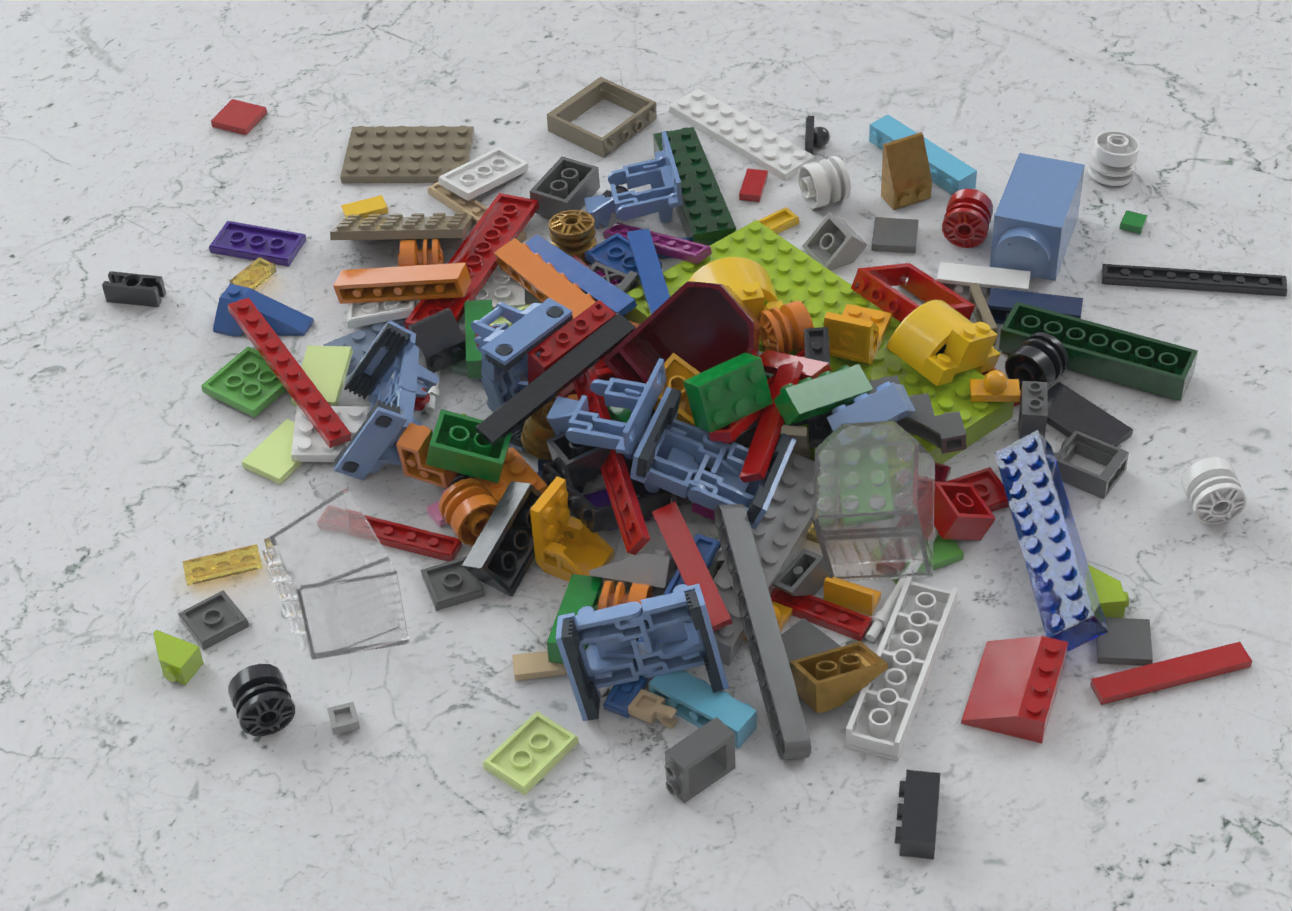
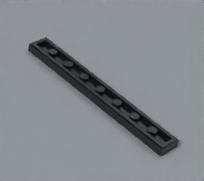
M1102 264V284L1285 297L1288 291L1287 278L1282 275Z
M617 313L478 424L476 432L492 446H495L609 354L636 327L621 314Z

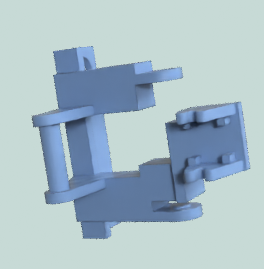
M662 131L663 151L655 152V159L625 165L623 169L609 173L608 182L610 184L611 197L605 198V195L584 198L586 210L593 216L596 229L600 228V224H603L604 228L608 227L611 213H615L616 219L622 221L656 212L659 213V219L662 223H669L672 220L673 208L682 205V190L666 131ZM626 184L629 190L650 184L652 189L635 193V190L617 194L615 186Z
M664 359L658 360L647 384L610 378L609 381L599 379L592 381L590 385L591 390L597 395L604 396L605 406L630 409L631 416L627 423L601 419L598 413L589 412L588 399L585 395H582L580 401L557 396L546 417L547 421L556 435L566 432V438L572 443L615 449L616 453H622L627 459L633 460V456L651 421L652 410L666 383Z

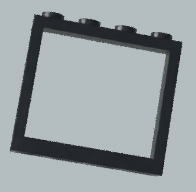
M624 457L629 475L631 476L633 460ZM553 461L543 464L541 479L548 487L556 477L565 479L553 464ZM631 479L635 492L640 495V497H637L644 519L654 517L652 511L671 504V492L660 488L658 492L651 493L646 490L644 483ZM566 480L568 509L582 524L586 525L593 533L618 527L612 504L596 508Z

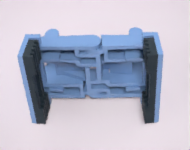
M390 320L385 324L346 380L344 390L349 389L350 393L353 391V394H358V397L363 396L362 399L364 400L368 396V402L371 403V407L366 420L348 445L344 446L334 460V471L360 480H364L368 473H378L384 463L402 466L396 443L410 423L419 426L423 425L413 417L414 411H422L425 408V404L430 401L429 390L439 382L436 374L418 364L419 348L415 345L416 334Z
M667 387L633 456L630 478L644 483L646 490L651 493L658 492L662 488L685 499L687 496L690 501L714 511L717 505L743 504L746 508L750 526L756 530L769 507L797 439L783 433L776 444L765 478L743 483L739 476L749 449L734 442L729 445V443L724 444L721 441H711L707 431L677 420L682 391ZM705 467H708V468H710V469H712V470H711V472H708V471L704 470V468H705Z
M686 584L678 585L673 589L674 593L640 600L641 604L639 602H628L596 611L591 606H585L578 611L576 616L575 613L558 616L556 642L583 721L599 719L601 697L599 688L637 681L640 679V675L650 678L705 665L713 693L729 688L699 584L691 586ZM643 637L644 642L637 643L636 638ZM584 644H587L586 651L583 646Z

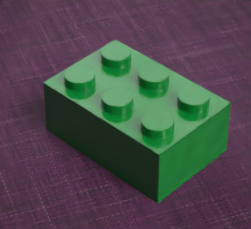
M743 353L683 381L695 427L710 433L773 404L762 359L748 353Z
M441 409L429 444L426 465L499 483L512 432L495 446H492L476 432V426L484 420Z

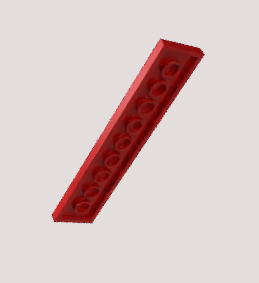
M499 193L447 263H466L471 283L465 296L459 298L421 299L406 319L405 328L409 330V325L447 308L451 309L458 323L465 313V301H473L497 268L498 262L494 252L514 238L517 239L538 210V200Z

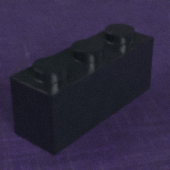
M906 770V781L900 780L899 798H904V804L898 803L897 821H902V827L896 826L894 843L900 844L899 856L934 859L941 773Z

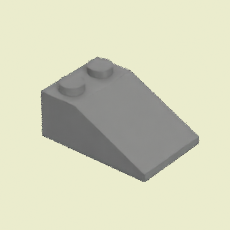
M653 549L652 553L639 554L592 569L589 575L667 588L677 570V566L670 551Z

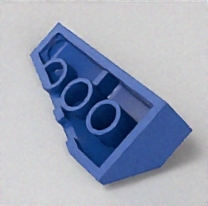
M229 284L219 297L213 332L233 337L241 336L244 333L229 313L228 304L250 298L277 336H304L314 323V318L251 288Z

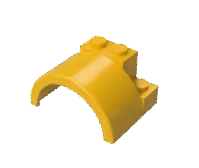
M727 257L712 261L697 270L688 280L728 285L756 318L759 312L769 311V309L775 307L780 309L783 305L782 300L778 301L767 271L759 263L747 258Z
M942 300L926 302L911 312L895 330L886 346L936 386L952 382L955 374L975 369L979 373L993 370L1001 355L993 347L998 334L991 330L988 324L984 322L972 323ZM944 345H946V348H945V350H944V353H943V354H938V355H936V353H937Z

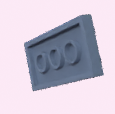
M407 318L392 320V322L405 328ZM388 321L370 325L323 345L352 347L353 354L346 375L348 376L356 368Z

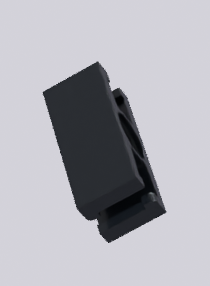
M110 271L108 274L109 281H104L102 284L106 302L159 307L161 304L159 295L160 297H165L166 295L162 276Z

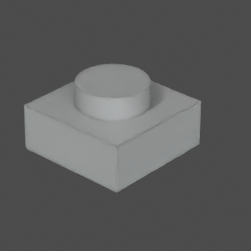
M354 702L327 708L333 735L360 729Z

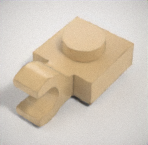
M643 689L640 690L627 707L629 715L651 724L655 719H658L665 727L673 729L678 722V719L674 718L677 710L671 706H665V698Z

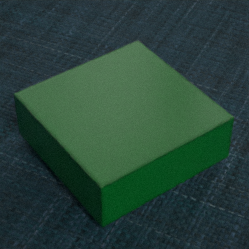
M1126 210L1119 229L1141 234L1148 215Z

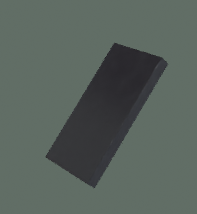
M1061 382L1056 383L1047 390V424L1068 438L1076 430L1117 447L1132 436L1133 429Z

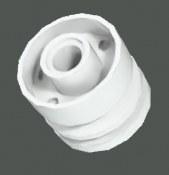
M1104 131L1099 133L1095 138L1093 155L1090 160L1088 170L1090 176L1095 181L1105 185L1121 186L1128 184L1132 180L1140 148L1138 140L1132 135L1121 131Z
M833 156L823 159L819 163L812 162L799 167V188L809 208L816 209L828 205L829 202L836 203L839 200L842 201L849 198L851 194L850 178L843 161L839 157Z
M1219 457L1205 458L1195 462L1183 474L1181 483L1195 516L1200 522L1209 525L1223 524L1234 519L1245 508L1247 498L1231 463L1226 459Z

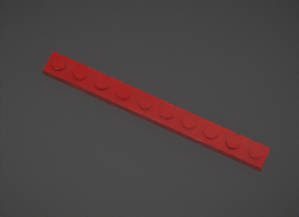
M250 298L228 304L229 313L328 447L332 448L351 441V432Z
M593 366L573 382L577 398L580 401L582 395L587 396L589 412L598 413L601 419L611 420L607 406H605L604 397L595 394L590 388L592 381L597 379ZM612 449L601 468V473L628 554L636 555L651 539L623 454L616 453V450Z

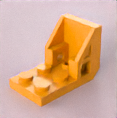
M850 304L846 305L842 315L827 312L824 317V327H828L830 356L872 365L892 320V313Z
M556 477L530 509L535 560L545 573L569 582L572 574L590 576V570L608 565L614 558V549L597 532H591L579 519L569 516L566 480Z

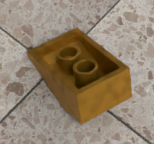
M920 132L883 144L881 197L893 210L930 199L932 178L923 133Z
M859 641L790 661V669L798 697L816 713H824L830 709L842 706L888 669V663Z

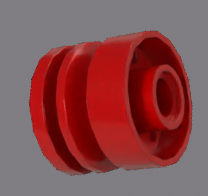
M962 189L952 194L942 222L944 237L951 244L962 248H972L983 243L988 235L994 206L991 199L985 193L976 189Z

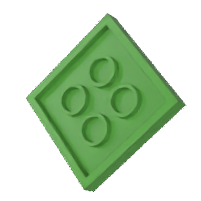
M249 346L201 385L203 393L254 418L286 391V388L260 353Z

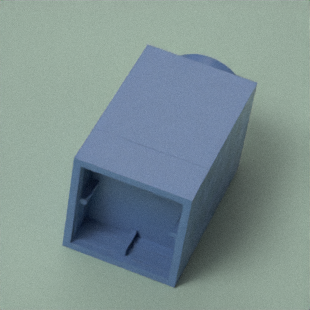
M1019 153L994 215L990 267L1031 271L1030 279L1038 277L1056 281L1079 215L1085 164Z

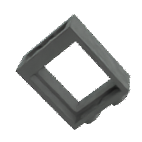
M1022 382L1018 418V457H1043L1048 417L1047 382Z
M1075 430L1070 438L1064 439L1059 452L1053 453L1049 465L1052 466L1050 477L1105 499L1126 471L1129 452ZM1075 454L1100 463L1106 466V468L1099 476L1069 462Z
M714 718L665 751V785L669 793L674 797L677 796L683 803H686L735 769V733L719 718Z

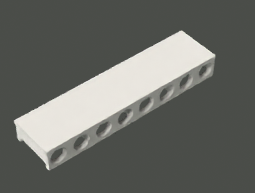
M907 576L876 652L879 657L888 663V669L861 690L846 727V748L898 762L957 606L958 588L953 587L952 591L912 582V577Z

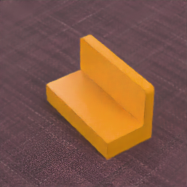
M826 577L824 580L823 600L872 617L881 600V592L836 577Z

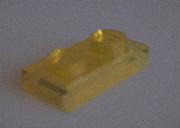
M259 257L229 282L230 284L254 290L277 272L276 265Z

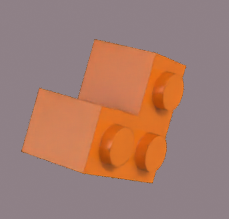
M410 423L396 443L404 475L448 488L457 472L426 465L429 444L433 435L432 429L424 425L419 426Z

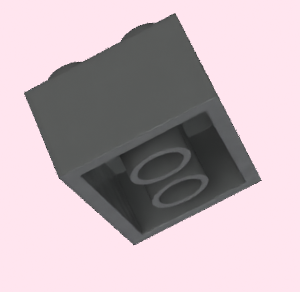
M561 156L529 191L530 199L538 200L539 208L535 213L552 218L562 211L581 210L585 205L584 198L592 197L600 188L599 167Z

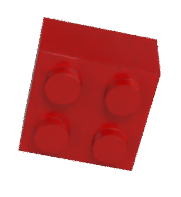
M934 481L919 503L943 539L982 540L996 519L972 484Z

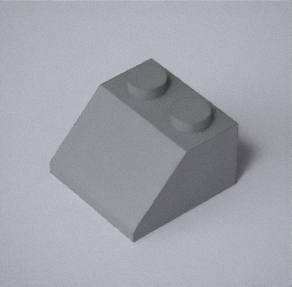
M829 212L802 247L814 260L831 271L853 263L867 247V244L844 220Z

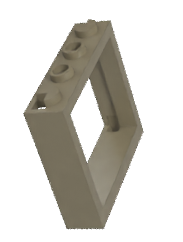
M599 77L547 114L548 131L604 158L657 119L656 102L603 77ZM603 99L635 113L603 137L570 123Z

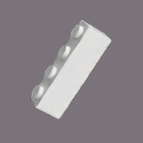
M940 262L937 281L966 300H969L971 285L979 284L986 302H989L991 288L1029 292L1031 271Z

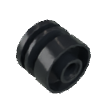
M1037 332L1030 335L1005 361V371L1008 379H1019L1020 391H1022L1023 381L1047 382L1048 389L1054 380H1057L1067 369L1069 357L1067 350L1054 336Z
M260 663L251 665L239 671L231 679L228 686V694L236 710L240 727L245 733L252 736L275 734L292 721L295 715V704L291 699L290 692L287 690L284 676L278 667Z

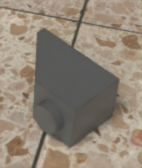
M803 548L772 584L773 587L792 596L816 595L823 587L825 578H830L831 576L824 557Z

